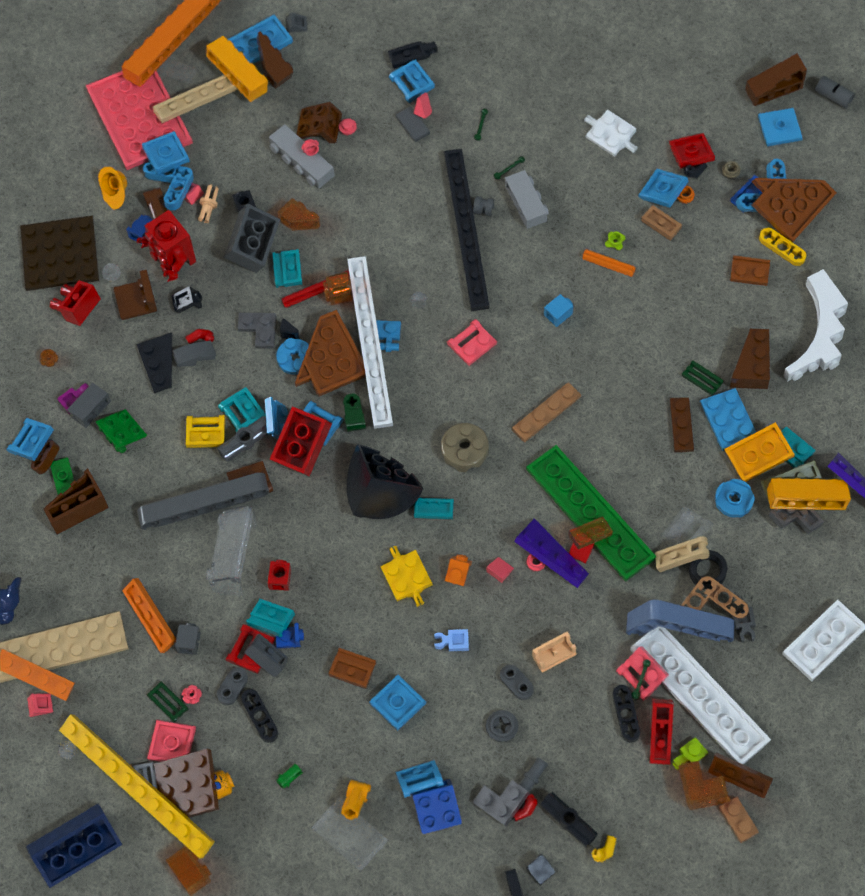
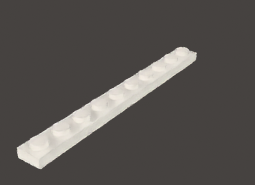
M366 256L350 258L347 261L374 429L393 426Z

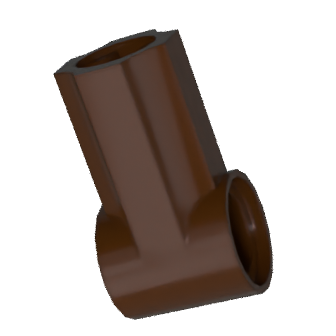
M160 187L143 192L153 219L167 211Z

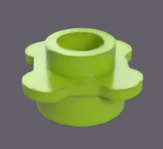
M617 231L609 232L605 246L621 250L623 248L622 243L625 241V235Z

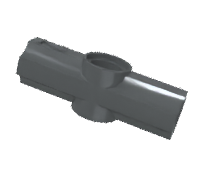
M262 416L248 427L240 428L235 436L217 447L221 457L228 462L244 450L251 449L258 440L266 436V417ZM244 437H249L246 441L241 440Z

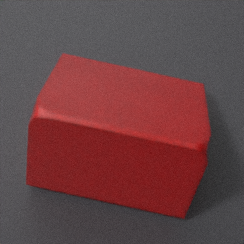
M576 535L569 554L574 559L586 564L594 548V542Z

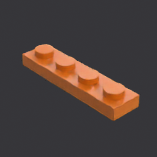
M133 578L122 592L159 652L165 653L176 642V637L139 578Z
M4 649L0 652L1 671L67 701L75 685L74 682Z

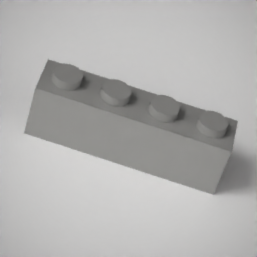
M285 124L269 136L270 149L275 154L279 153L286 164L294 166V170L298 175L303 174L311 186L315 185L320 189L335 176L334 167L318 153L313 156H308L304 153V150H302L304 141Z

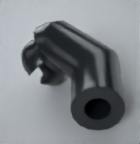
M699 164L696 167L687 165L684 168V174L686 177L696 179L707 168V164Z

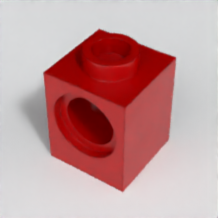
M285 560L270 561L269 590L289 591L290 563ZM278 572L285 573L282 577L275 576Z

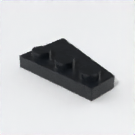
M172 332L137 344L154 393L172 388Z

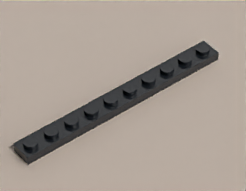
M462 149L444 151L471 311L490 309Z

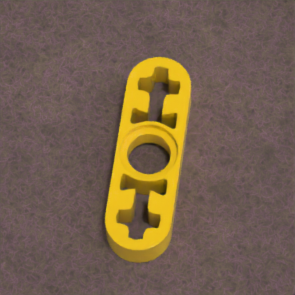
M772 228L761 230L759 240L763 245L794 266L804 264L806 252ZM769 234L771 235V238H767V239L764 238L765 235H766V236L769 235ZM779 244H785L788 247V249L782 251L779 250L777 246ZM801 255V258L794 259V256Z

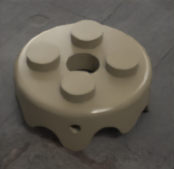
M459 423L450 427L443 435L441 452L446 464L456 468L459 472H467L470 468L480 467L486 457H488L489 441L487 435L480 427L470 423ZM462 442H468L470 447L462 449L459 445Z

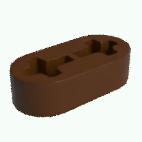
M52 439L47 440L36 460L32 461L31 468L39 475L44 474L55 459L60 448L59 445Z

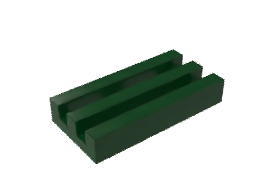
M693 360L681 375L711 396L716 393L724 382L723 379ZM688 373H692L693 375H695L696 377H698L714 389H711L710 387L706 386L705 384H703L702 382H700Z
M162 681L147 694V697L174 723L189 710ZM162 688L182 709L178 710L159 689ZM155 693L176 713L174 716L153 696Z

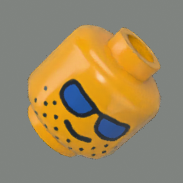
M223 770L214 772L218 800L230 795L232 788L235 787L229 772L225 773Z

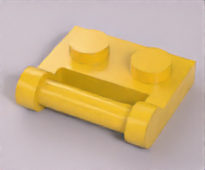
M219 415V417L187 416L186 448L219 447L225 443V415ZM219 424V427H193V425Z

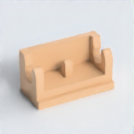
M568 631L532 650V657L542 673L577 655L576 646L571 643Z

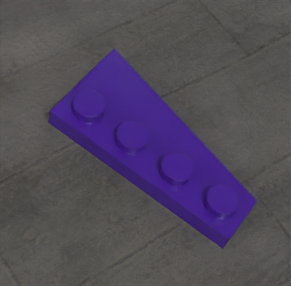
M838 452L828 467L865 498V478Z
M535 518L514 541L576 588L589 575Z

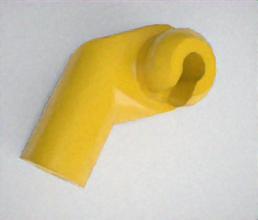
M607 836L605 846L598 850L594 849L591 854L592 858L596 862H603L611 858L617 838Z

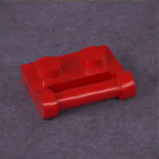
M243 624L240 629L241 633L231 653L227 655L225 660L258 674L261 666L245 654L243 659L237 657L248 635L253 637V641L259 633L272 645L275 638Z

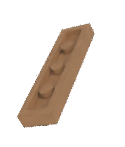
M569 382L566 383L513 426L512 431L525 443L581 398V394Z

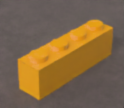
M222 36L206 46V57L250 102L267 92V78L257 71L255 65L250 63L244 54L234 47L230 40Z
M772 478L767 487L770 509L846 510L851 500L848 484L844 480Z

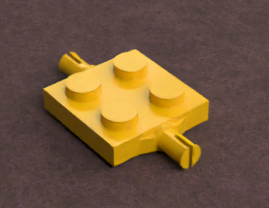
M393 546L394 550L391 547L389 550L394 559L380 567L396 600L399 601L404 598L413 597L417 607L420 606L417 599L423 605L424 601L420 593L433 584L417 551L414 550L408 554L401 555L397 546Z

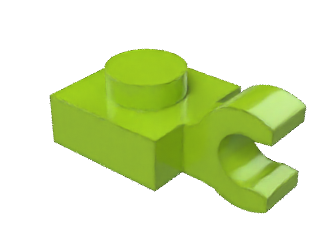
M695 737L680 748L679 752L682 755L674 759L672 765L676 770H679L688 762L691 766H694L707 756L709 752Z

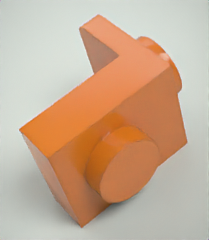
M460 554L450 558L445 581L464 586L472 561L468 560L467 556Z

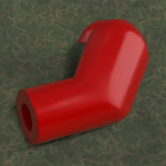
M200 328L185 337L189 344L194 343L198 339L211 342L215 339L212 331Z
M533 794L527 796L524 807L518 809L514 815L515 822L533 814L538 804Z

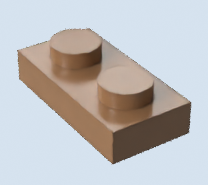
M654 205L641 218L643 223L670 241L682 228V224Z
M738 797L719 806L720 811L740 843L759 834L758 829Z

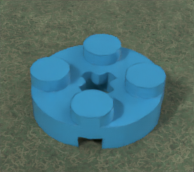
M288 338L278 348L276 354L277 363L282 371L291 375L299 373L309 346L306 341ZM295 353H298V356H299L300 358H299V359L296 358L295 360H292V356H291V355H292V354L294 355Z
M731 479L721 483L715 494L717 509L724 515L733 518H740L749 513L755 499L749 484L739 479ZM735 494L738 496L737 499L739 501L733 502L729 497H733Z

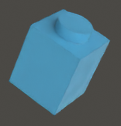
M561 294L544 307V316L556 327L573 314V303Z

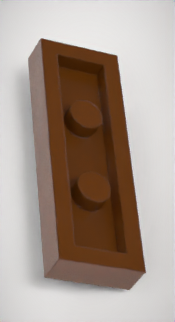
M689 397L670 398L674 452H694Z
M717 752L708 770V773L764 799L773 781V778Z

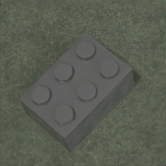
M247 204L239 211L224 258L257 273L265 266L280 219Z

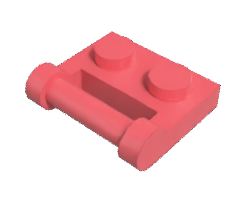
M476 319L454 339L451 338L447 341L448 346L469 366L497 344V341ZM474 331L479 333L461 348L458 346L459 343Z
M639 646L616 672L620 676L623 675L636 689L638 680L628 669L632 666L641 676L644 667L643 661L646 659L650 660L651 665L647 668L644 680L649 686L645 688L641 685L639 691L640 698L644 701L662 684L669 674L643 646Z

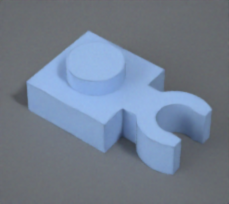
M468 629L448 630V635L443 633L434 634L435 639L442 640L441 643H435V649L440 650L445 646H449V651H469Z

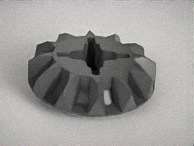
M496 711L488 717L486 731L490 738L497 742H507L514 738L518 732L517 718L509 711ZM499 719H501L504 725H508L505 727V733L501 729L496 728L499 726Z

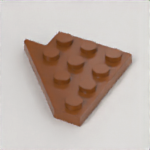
M755 178L752 183L762 194L754 201L752 206L782 236L794 242L837 192L825 180Z
M337 310L319 317L295 381V387L311 381L318 397L366 377L363 358Z

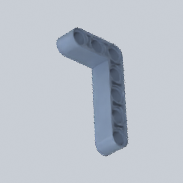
M650 600L627 613L626 633L628 635L634 633L642 636L657 627H663L714 641H734V620L724 616L661 600Z

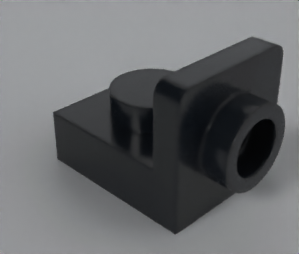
M190 286L171 295L174 310L177 313H181L193 306L198 309L202 308L201 293Z

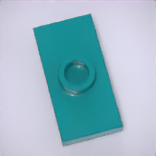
M418 498L415 502L414 518L453 519L454 499Z

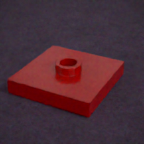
M704 133L669 141L670 148L680 169L685 168L687 165L694 166L715 161V155Z

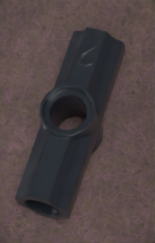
M553 791L541 802L540 806L584 847L589 846L598 836V833L578 815L577 811L570 808ZM572 816L575 821L566 823L564 817Z

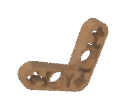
M709 576L700 579L681 605L686 606L687 604L689 608L701 611L708 600L711 599L738 619L745 618L749 613V607L746 602ZM704 581H712L711 586L713 588L711 590L707 589L704 592L707 595L706 598L696 592L698 588L700 591L704 589ZM721 592L729 594L728 602L721 603L718 600ZM693 596L701 598L700 606L693 607L690 600ZM733 598L737 599L734 603L738 606L744 605V614L739 613L737 615V610L733 606L730 609L727 608L732 603Z

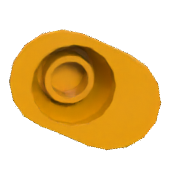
M110 166L103 167L98 174L103 199L113 210L119 209L125 200L127 179L122 172Z

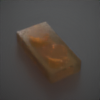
M602 516L569 530L568 535L579 550L612 536L613 530Z

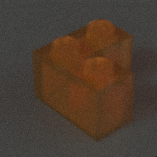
M699 761L678 765L686 802L690 810L730 802L724 776L704 780Z

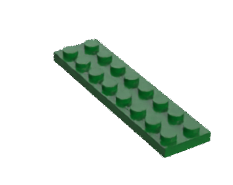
M557 445L526 467L530 475L584 536L594 542V547L625 582L655 560L656 555Z

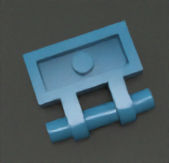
M376 320L379 340H386V343H380L381 350H385V352L399 351V343H392V340L400 341L401 321Z

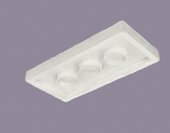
M837 600L788 646L782 654L810 681H813L865 631V624Z

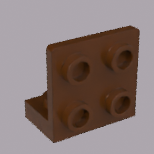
M331 102L303 108L296 135L301 139L321 135L327 142L334 144L337 142L342 112Z
M147 269L139 271L141 278L137 282L114 287L121 320L157 312Z

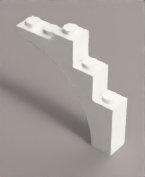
M824 269L807 278L806 287L813 298L817 311V332L808 350L796 362L785 368L783 376L787 382L792 379L794 381L800 379L803 373L807 371L813 372L818 369L819 365L823 371L828 368L832 370L839 365L841 353L834 344L842 340L845 328L837 318L842 317L846 313L848 302Z

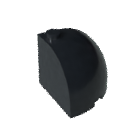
M357 444L349 464L346 487L347 498L353 515L359 518L386 519L397 516L413 506L423 491V487L413 473L409 475L403 469L404 465L391 457L389 460L379 455L381 451Z

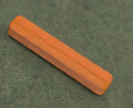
M588 249L583 253V260L630 277L635 273L636 267Z

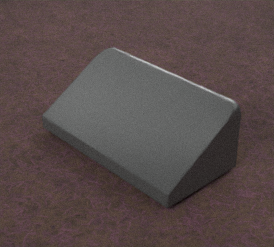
M259 633L245 650L246 655L273 677L277 676L284 669L289 659Z

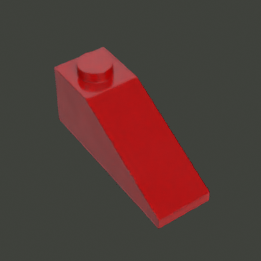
M652 699L651 764L670 765L673 700Z

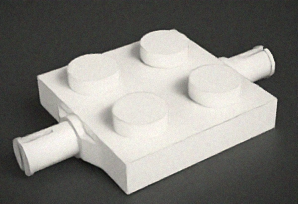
M607 110L598 120L590 115H587L584 121L592 125L591 130L586 134V138L614 157L624 148H627L632 153L637 150L638 147L630 142L631 137L636 132V128L611 111Z

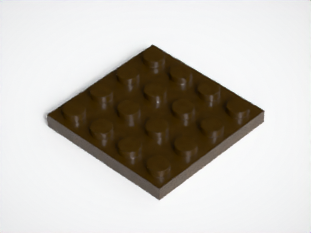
M93 215L20 225L26 291L59 287L64 284L74 285L79 280L86 283L99 281Z

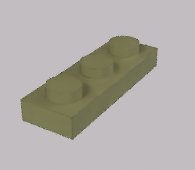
M812 460L763 480L761 484L768 500L767 487L772 478L822 479L816 461Z

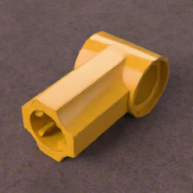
M350 780L346 799L341 809V814L346 819L353 820L358 818L364 802H367V793L370 792L371 785Z

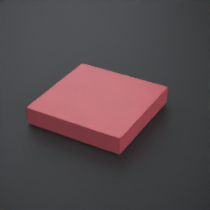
M156 720L147 759L162 762L190 754L196 726Z

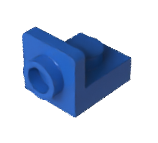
M294 623L295 627H287L283 631L282 637L276 636L277 649L301 647L300 641H304V630L300 629L299 623Z

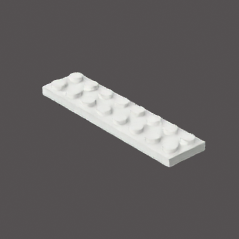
M657 627L651 630L630 647V650L634 653L639 646H643L669 674L662 682V685L734 761L744 765L771 741L763 730L666 628Z

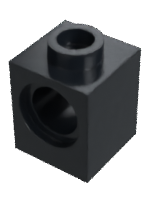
M250 190L240 191L232 195L238 214L246 206L242 204H250L256 207Z

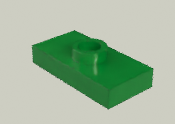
M68 457L53 461L50 466L58 495L71 487L70 484L74 481Z

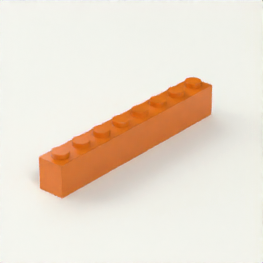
M184 0L171 15L167 16L163 24L158 26L150 37L146 38L143 45L136 49L133 55L123 63V78L141 87L213 11L221 0Z

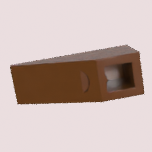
M259 31L256 40L263 73L269 83L276 89L292 77L293 67L289 62H285L281 52L270 44L271 41L268 36L263 35Z

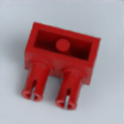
M79 280L74 287L64 284L61 287L60 293L62 296H66L63 301L53 298V301L50 302V308L60 311L67 322L81 326L101 298L94 285Z

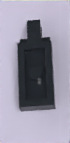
M418 41L389 50L388 57L393 69L413 60L421 61L429 58L430 54L438 52L435 41L427 44Z

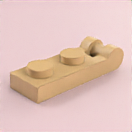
M704 536L697 537L655 552L657 570L663 572L697 559H707L709 557V550L706 548L708 545L707 538Z

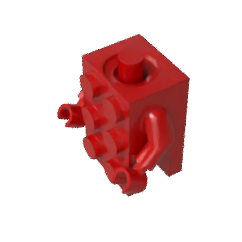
M170 210L144 225L146 229L145 236L138 238L137 244L142 243L141 248H150V255L154 261L159 260L161 263L160 267L164 272L163 276H169L168 282L178 278L177 272L181 270L186 261L190 266L196 263L190 235Z

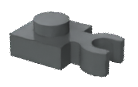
M751 606L745 618L738 619L733 616L735 630H741L739 637L741 643H744V635H750L751 641L755 640V632L751 628H755L756 624ZM736 608L737 615L745 613L743 608Z

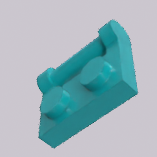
M246 387L218 405L220 411L224 412L234 425L236 432L242 427H248L262 416L266 417L265 412ZM234 404L246 422L241 424L230 406Z

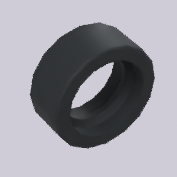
M709 550V557L707 559H697L691 562L689 574L695 585L702 579L697 573V565L703 560L716 562L720 567V574L715 580L720 584L725 581L728 570L727 562L718 552ZM704 581V589H712V581Z

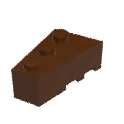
M798 53L749 79L746 83L745 91L753 105L757 106L803 89L807 68Z
M750 328L731 378L730 388L768 389L770 381L769 329Z
M88 468L80 479L74 480L70 484L71 487L63 494L60 493L44 508V512L56 534L109 508Z

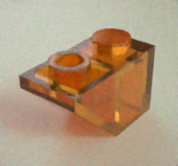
M293 198L277 212L280 222L292 231L311 230L320 227L319 216L313 211L310 212L302 202H297Z

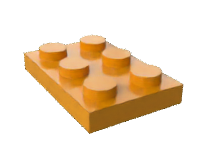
M776 422L724 449L740 479L744 482L795 457L794 452Z

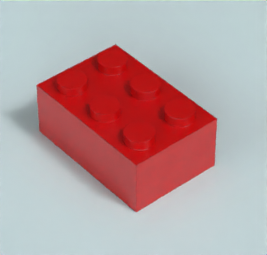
M292 406L270 460L310 477L332 423Z

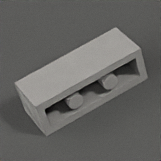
M525 170L505 177V187L525 227L528 229L547 222L549 211L547 206L542 204L540 192L535 190L532 177L528 176Z

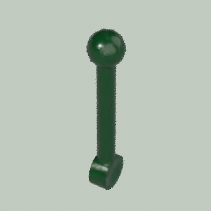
M486 108L481 110V121L478 132L474 136L476 141L481 140V130L485 116L488 114Z
M520 156L518 160L511 164L509 167H507L500 173H495L494 178L497 180L500 179L501 176L508 172L510 169H512L519 163H523L525 161V158L523 156Z
M648 659L643 661L644 667L636 690L632 692L633 699L640 698L639 691L647 668L651 665Z

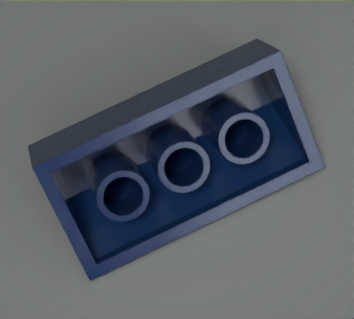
M98 803L27 845L26 848L45 882L51 888L115 850L122 843Z

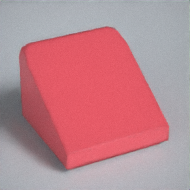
M423 93L417 98L414 114L427 118L431 115L432 108L428 94Z
M192 183L184 200L193 205L204 192L199 185Z
M498 557L487 566L486 572L502 583L514 568Z
M31 694L27 698L30 717L53 713L51 694Z

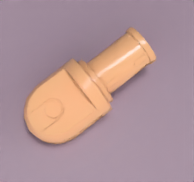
M212 184L207 187L205 196L200 199L202 208L198 217L199 222H202L204 216V223L210 222L212 209L217 208L218 205L216 197L219 188L217 186L214 188L212 198H209Z

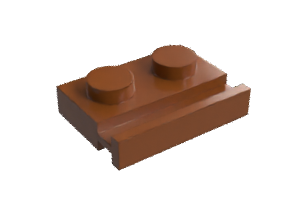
M733 255L730 281L767 286L770 260Z
M339 648L328 674L330 677L366 689L376 666V660Z

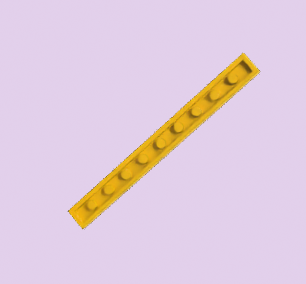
M70 714L59 731L198 858H204L215 841L78 717Z

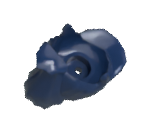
M16 577L7 586V589H0V625L8 624L13 620L14 610L20 600L19 588L22 580L21 577Z

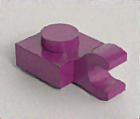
M85 383L76 391L70 388L58 397L57 400L68 412L67 409L89 386Z

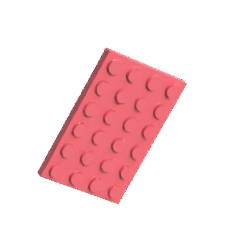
M122 71L86 85V89L126 170L149 162L142 148V143L175 131L183 147L193 144L192 138L180 116L161 123L153 111V106L171 99L157 71L141 87L123 78Z

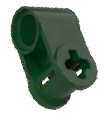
M354 393L347 394L343 399L347 432L366 429L359 396Z

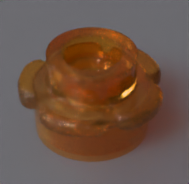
M51 349L42 351L40 355V363L43 366L52 367L58 361V355Z

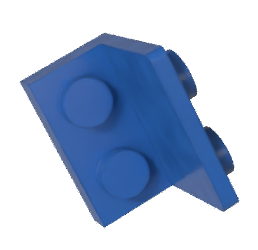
M450 779L443 780L444 786H434L412 793L422 834L462 823L453 784Z

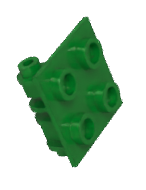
M126 409L96 421L99 431L103 432L109 443H113V446L116 448L115 450L120 453L126 451V445L148 436Z

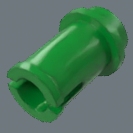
M293 764L282 775L279 774L276 781L281 788H289V784L302 775L303 772L298 765Z

